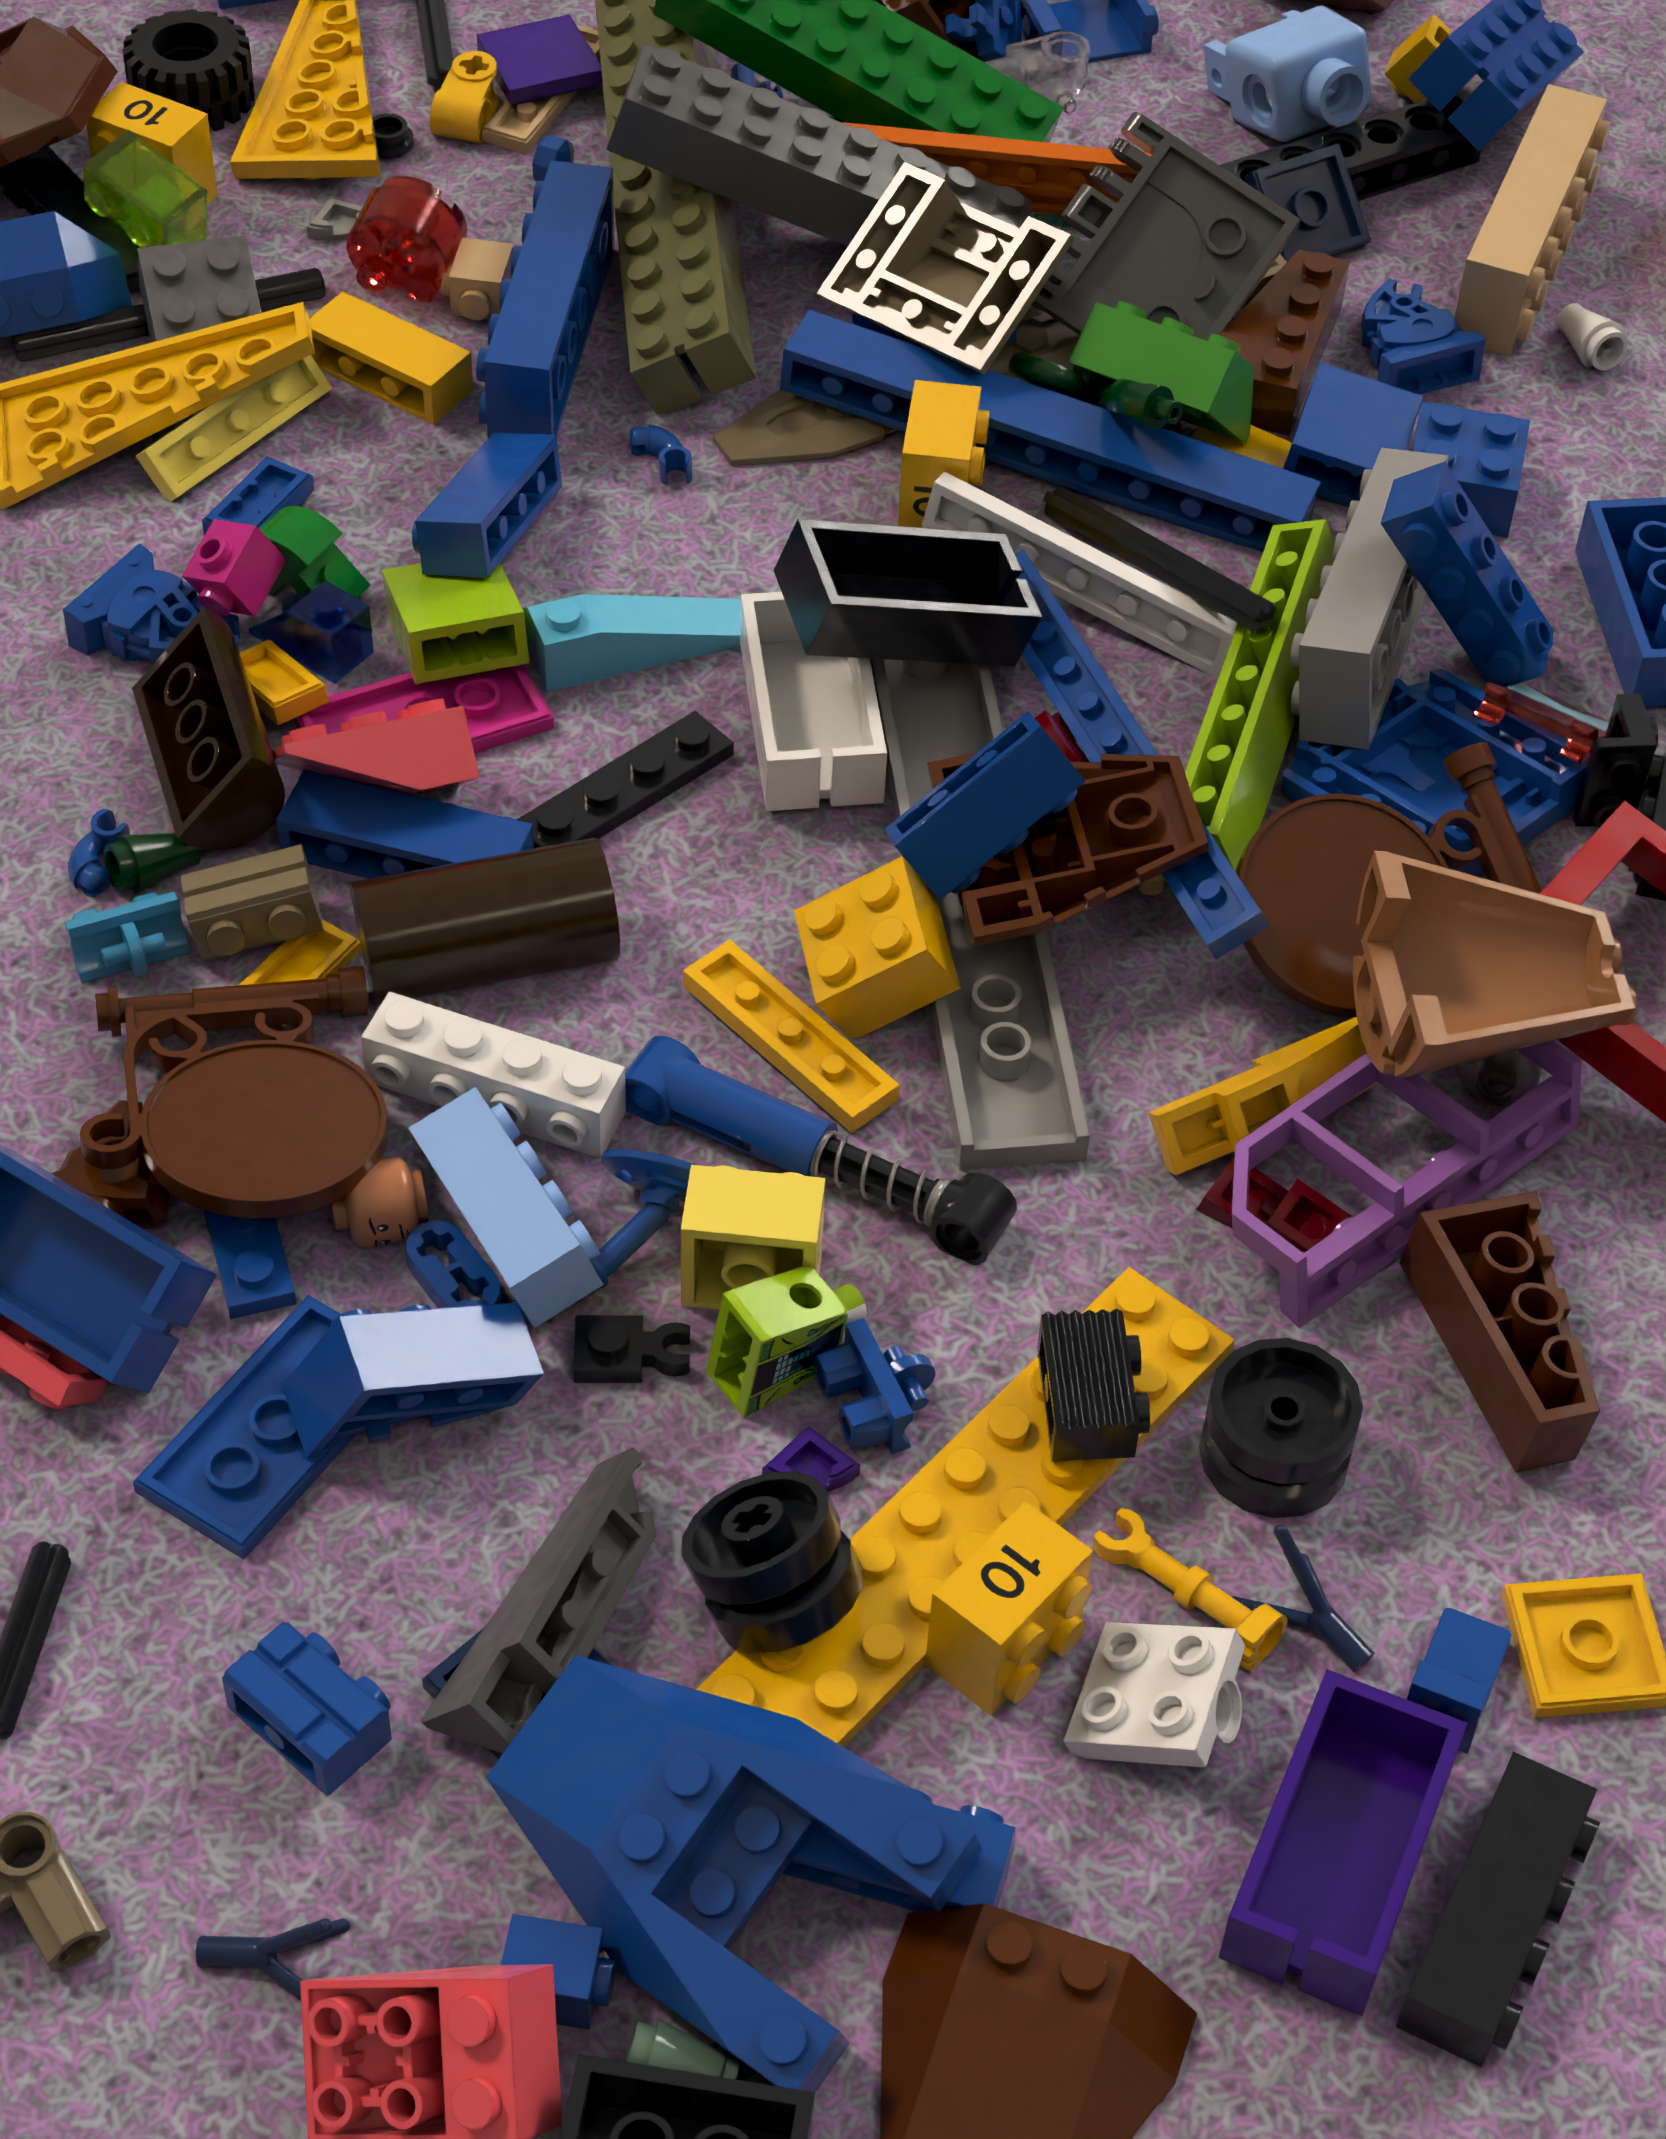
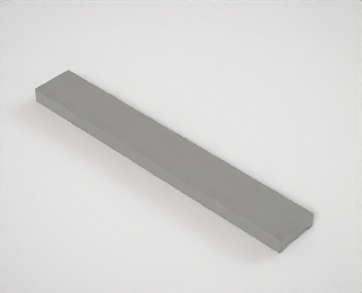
M870 659L887 749L886 772L895 820L932 790L928 762L977 753L1003 732L990 665ZM950 892L941 900L936 896L961 989L929 1004L959 1170L1087 1160L1090 1134L1046 929L1032 935L974 946L968 943L956 894Z

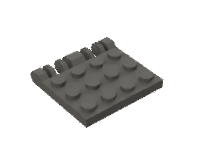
M1133 112L1122 127L1121 133L1134 145H1131L1124 139L1115 138L1109 149L1120 162L1139 171L1138 175L1130 184L1111 169L1101 165L1095 166L1089 176L1102 189H1105L1120 200L1118 203H1115L1093 187L1082 184L1061 214V217L1072 228L1092 240L1087 244L1063 227L1053 226L1072 235L1074 241L1067 250V253L1078 258L1070 271H1067L1058 264L1048 280L1059 287L1056 289L1046 282L1031 306L1046 312L1078 335H1081L1095 301L1113 308L1116 307L1118 301H1123L1147 312V320L1161 324L1164 317L1172 318L1194 329L1192 336L1208 341L1210 334L1219 335L1236 317L1300 226L1301 219L1146 116Z

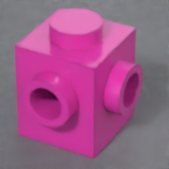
M214 519L204 538L197 546L195 554L182 577L199 594L198 601L200 604L221 616H228L230 612L256 616L287 559L257 526Z

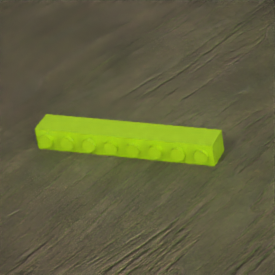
M1326 519L1272 526L1250 590L1275 604L1277 608L1274 615L1277 619L1276 625L1273 629L1267 628L1263 634H1255L1237 624L1185 770L1200 819L1235 872L1245 847L1260 829L1297 716L1291 715V697L1295 682L1299 680V669L1291 668V647L1295 634L1305 632V616L1309 600L1311 598H1319V583L1324 565H1333L1335 542Z

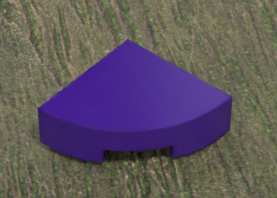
M808 1426L762 1468V1474L796 1471L817 1478L823 1487H827L825 1488L827 1491H832L860 1475V1464Z

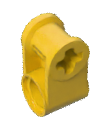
M469 51L458 55L453 60L440 90L435 93L430 110V131L432 135L482 144L483 141L480 140L482 129L494 116L499 106V96L493 88V81L497 73V63L494 57L482 51Z

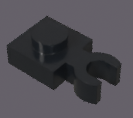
M575 1315L574 1383H642V1367H654L657 1371L667 1376L687 1375L690 1373V1355L670 1354L665 1349L674 1344L689 1345L690 1326L684 1323L673 1322L660 1326L654 1332H643V1316Z

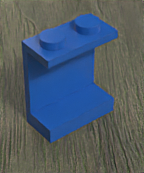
M1021 0L1022 37L1041 70L1151 53L1153 35L1158 33L1159 29L1157 11L1153 5L1148 4L1147 0H1071L1048 4L1046 0Z

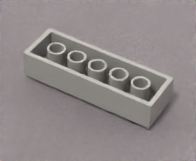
M1381 448L1373 469L1364 470L1360 484V500L1351 501L1347 514L1346 533L1338 532L1335 539L1333 565H1324L1319 583V598H1311L1309 600L1305 616V632L1296 633L1292 642L1290 665L1291 668L1299 669V680L1295 682L1292 692L1291 715L1299 716V740L1369 750L1428 597L1380 523L1393 480L1444 461L1448 465V455Z

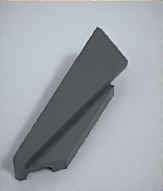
M634 1448L604 1460L594 1468L422 1717L421 1722L427 1728L503 1754L539 1705L543 1692L545 1694L548 1693L575 1655L588 1658L656 1537L652 1512H639L632 1474L635 1469L642 1465L640 1454Z

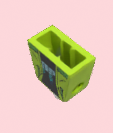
M802 1266L727 1291L722 1296L705 1372L740 1415L745 1418L815 1379V1355L840 1345L847 1323L866 1318L867 1309L865 1301L859 1290L850 1283L831 1290L816 1270L808 1266Z

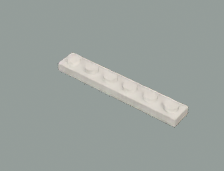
M945 471L936 479L923 518L922 527L1006 534L1014 554L1024 549L1054 595L1207 674L1219 677L1237 623L1197 600Z

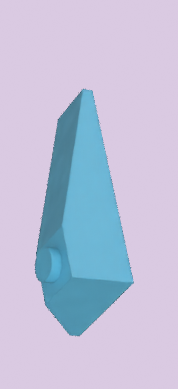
M581 594L522 608L525 616L528 652L546 692L740 647L741 599Z

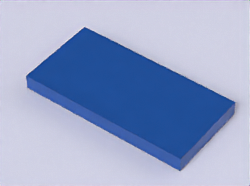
M308 1295L133 1481L135 1493L244 1560L358 1434L354 1433L331 1439L327 1443L328 1453L306 1458L282 1387L288 1377L331 1327V1322L341 1313Z

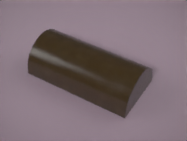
M203 607L133 686L132 690L177 840L200 849L224 850L247 844L264 834L276 822L284 806L285 789L233 632L224 619Z
M595 837L348 883L373 1006L382 1004L389 991L408 998H417L617 960L620 956V930L613 886L603 850Z

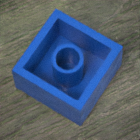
M1421 401L1412 451L1448 455V467L1491 534L1508 538L1519 492L1530 420L1511 417L1507 414H1492L1463 409L1450 404H1434Z

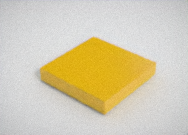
M1642 1573L1504 1585L1501 1595L1534 1718L1666 1707V1654Z

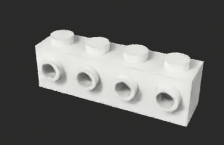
M390 991L361 1036L365 1072L370 1075L377 1086L440 1107L445 1106L476 1087L490 1109L500 1102L502 1103L520 1133L600 1159L626 1113L624 1066Z

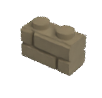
M302 844L180 875L187 921L202 962L324 931L315 883Z

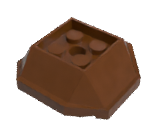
M32 17L0 32V168L33 154L41 148L48 147L82 132L118 72L106 55L73 25L62 29Z

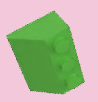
M1095 301L1069 360L1070 364L1092 381L1111 385L1123 378L1139 383L1166 386L1172 391L1174 401L1181 403L1183 407L1181 421L1203 427L1246 444L1251 428L1254 367L1238 354L1241 349L1239 344L1217 334H1210L1208 341L1192 336L1194 329L1172 318L1164 317L1161 324L1146 319L1148 316L1147 312L1123 301H1118L1115 308Z

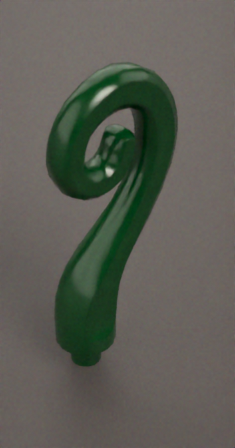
M1025 353L1013 354L1009 360L1008 369L1016 377L1056 393L1105 408L1118 415L1135 420L1141 426L1151 430L1163 428L1166 423L1176 424L1183 414L1181 403L1174 401L1172 391L1163 385L1139 383L1123 378L1111 385L1083 378L1076 371Z

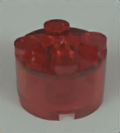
M393 176L385 179L382 186L374 187L369 193L347 237V253L351 263L357 270V282L366 290L382 292L385 287L405 290L414 300L432 302L437 292L442 289V275L447 273L449 267L453 265L462 237H467V223L461 209L456 203H454L451 209L439 198L442 190L427 181L409 176Z

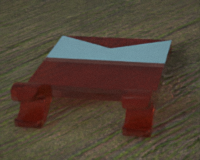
M1488 681L1483 689L1486 692L1485 697L1479 708L1475 709L1472 715L1474 718L1496 726L1504 715L1510 712L1568 738V741L1563 748L1561 747L1558 755L1580 765L1591 754L1594 741L1599 738H1605L1609 724L1608 720L1524 683L1502 687Z

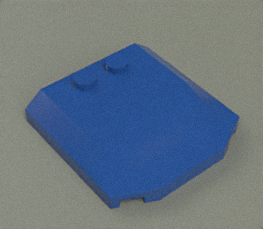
M1441 668L1430 671L1429 682L1407 686L1400 678L1395 680L1369 750L1299 740L1295 747V759L1290 769L1286 767L1282 775V794L1295 802L1322 794H1349L1369 798L1383 803L1406 816L1428 836L1433 824L1446 812L1458 809L1467 811L1463 802L1468 797L1462 793L1459 786L1451 784L1443 766V760L1466 746L1487 742L1497 764L1496 769L1493 770L1496 777L1494 782L1521 844L1524 846L1576 808L1591 752ZM1456 826L1445 827L1444 836L1450 847L1460 852H1468L1474 849L1469 836L1464 830ZM1479 858L1463 868L1448 867L1449 869L1477 877L1485 873Z

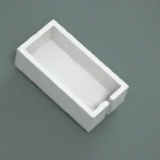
M782 592L741 594L740 647L765 810L819 808V799L830 798L831 807L884 803L887 749L870 658L806 655Z

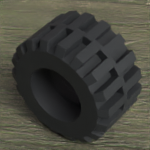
M185 9V11L176 12L174 10L164 12V15L145 19V24H137L131 29V35L125 37L122 51L127 84L207 113L209 127H212L214 132L224 129V121L227 120L234 124L241 119L240 112L247 114L251 109V101L255 99L249 38L246 37L245 30L241 25H234L233 19L227 16L219 17L216 12L211 11L199 12L196 9Z

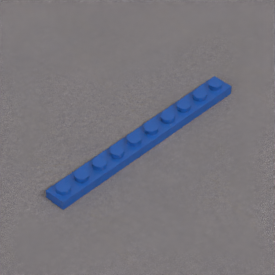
M1024 549L1016 553L1015 556L1022 569L1018 579H1026L1042 615L1022 655L1089 761L1101 762L1102 754L1158 755ZM1202 822L1208 840L1209 851L1162 873V876L1217 960L1270 925Z

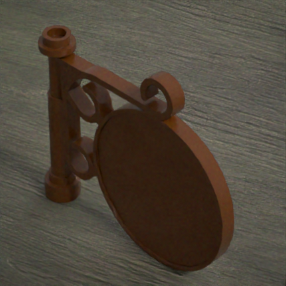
M1487 742L1466 746L1443 760L1442 763L1451 784L1459 786L1462 793L1468 797L1463 802L1467 811L1458 809L1446 812L1433 824L1428 836L1410 819L1395 809L1369 798L1349 794H1322L1298 800L1276 812L1261 826L1245 847L1238 862L1236 874L1270 925L1265 930L1245 941L1243 945L1258 969L1273 985L1295 1001L1309 1008L1338 1016L1357 1017L1353 985V956H1362L1364 953L1361 939L1367 925L1356 924L1365 875L1374 850L1391 852L1444 868H1463L1479 858L1488 880L1538 894L1541 893L1542 889L1494 782L1496 777L1493 770L1496 769L1497 764ZM1456 826L1464 830L1469 836L1474 849L1468 852H1460L1450 847L1445 840V827Z
M364 966L338 968L337 974L326 975L325 978L200 988L192 989L190 993L118 998L117 986H108V993L95 994L98 1032L111 1031L112 1037L122 1036L121 1024L126 1023L127 1043L124 1048V1067L130 1134L125 1141L119 1144L102 1145L96 1142L110 1136L122 1137L125 1135L123 1114L104 1113L87 1120L80 1130V1145L84 1160L91 1166L100 1169L125 1167L133 1163L143 1152L145 1162L156 1180L167 1191L190 1205L209 1212L232 1217L277 1218L316 1210L343 1198L352 1192L361 1179L381 1161L387 1144V1109L382 1092L376 1082L367 1072L348 1058L328 1049L310 1044L313 1039L312 1016L320 1015V1010L328 1009L329 1012H341L342 1018L368 1016V997ZM289 1024L297 1028L290 1031H276L270 1029L268 1025ZM255 1027L256 1040L238 1042L208 1050V1038L205 1031ZM176 1035L192 1045V1047L181 1051H171L161 1046L159 1040ZM149 1047L153 1066L167 1074L149 1093L142 1113L139 1114L135 1067L141 1054Z

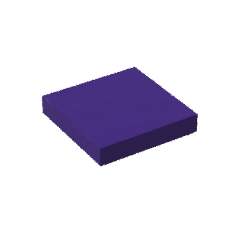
M570 14L477 34V49L494 57L497 63L495 80L510 105L603 85L601 64Z

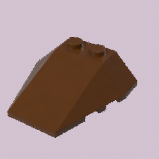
M976 753L928 762L932 789ZM1102 754L1101 762H1071L1085 780L1076 789L1077 795L1074 800L1056 814L1049 815L1046 813L1028 828V836L1017 848L1006 854H996L980 867L981 873L972 885L962 892L956 893L968 943L977 946L1039 933L1209 851L1208 840L1180 756Z
M982 1903L944 1908L940 1913L934 1910L908 1913L883 1977L880 2139H1133L1135 2133L1159 2102L1161 2103L1174 2087L1197 2012L1131 1953Z

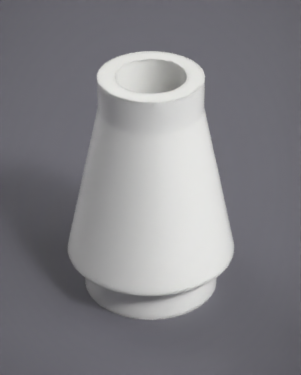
M1577 303L1567 305L1559 313L1557 327L1565 334L1584 366H1594L1596 369L1604 371L1615 367L1622 361L1628 350V339L1621 324L1586 310Z

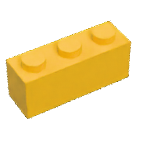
M342 291L310 318L315 351L311 356L321 371L428 423L435 425L473 391L470 351Z

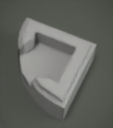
M330 197L307 225V237L326 241L354 237L370 229L377 222L376 210Z

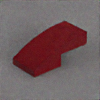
M1234 1156L1196 1209L1232 1229ZM1255 1167L1250 1170L1248 1211L1301 1252L1308 1251L1329 1236L1340 1222L1351 1217L1349 1213L1298 1178L1288 1191Z

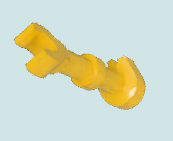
M1121 1507L1116 1512V1526L1129 1535L1128 1538L1114 1540L1100 1530L1094 1535L1093 1548L1097 1555L1106 1562L1128 1564L1133 1569L1143 1570L1174 1591V1601L1187 1610L1191 1611L1197 1607L1226 1628H1236L1245 1644L1239 1665L1251 1673L1281 1640L1288 1621L1285 1615L1266 1603L1254 1610H1250L1213 1585V1575L1197 1565L1188 1568L1157 1547L1151 1536L1145 1532L1143 1520L1134 1511Z

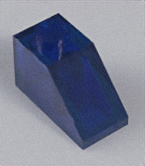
M326 580L288 597L249 628V634L263 642L271 640L298 663L334 684L374 653L370 606Z

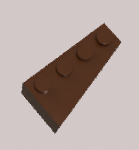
M1537 1191L1420 1212L1399 1262L1515 1472L1575 1460L1600 1412L1580 1339L1572 1337L1567 1320L1571 1310L1565 1288H1558L1551 1265L1555 1258L1549 1235L1542 1234L1538 1220L1542 1208Z

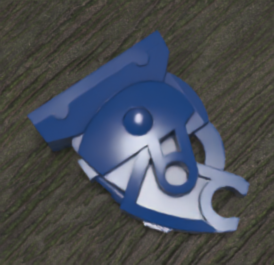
M1389 279L1374 292L1369 302L1365 305L1361 327L1363 328L1362 345L1371 348L1370 360L1378 370L1377 381L1420 395L1480 379L1486 339L1480 333L1463 331L1448 309H1439L1422 301V285L1413 283L1411 293L1401 295L1396 293L1398 281Z
M139 543L63 609L68 645L86 655L93 654L105 647L111 650L114 656L130 661H136L137 659L151 661L153 665L204 606L198 601L199 595L190 584L172 573L155 570L153 554ZM229 614L228 616L219 615L231 628L240 652L239 616L235 614Z

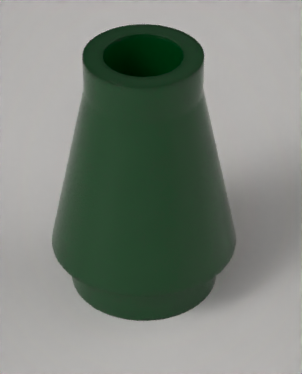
M175 833L119 835L115 843L104 847L103 852L105 868L110 872L109 880L117 892L132 889L134 894H138L188 867L199 865L201 860L200 849L177 840Z

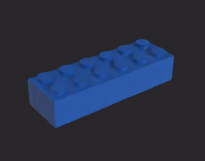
M551 160L544 181H536L533 193V213H526L523 220V245L515 246L512 253L511 280L504 279L501 285L499 299L500 314L492 313L488 327L489 347L488 349L480 348L477 357L476 378L477 381L485 382V391L482 392L479 403V423L487 424L488 438L494 432L558 435L615 250L613 168Z

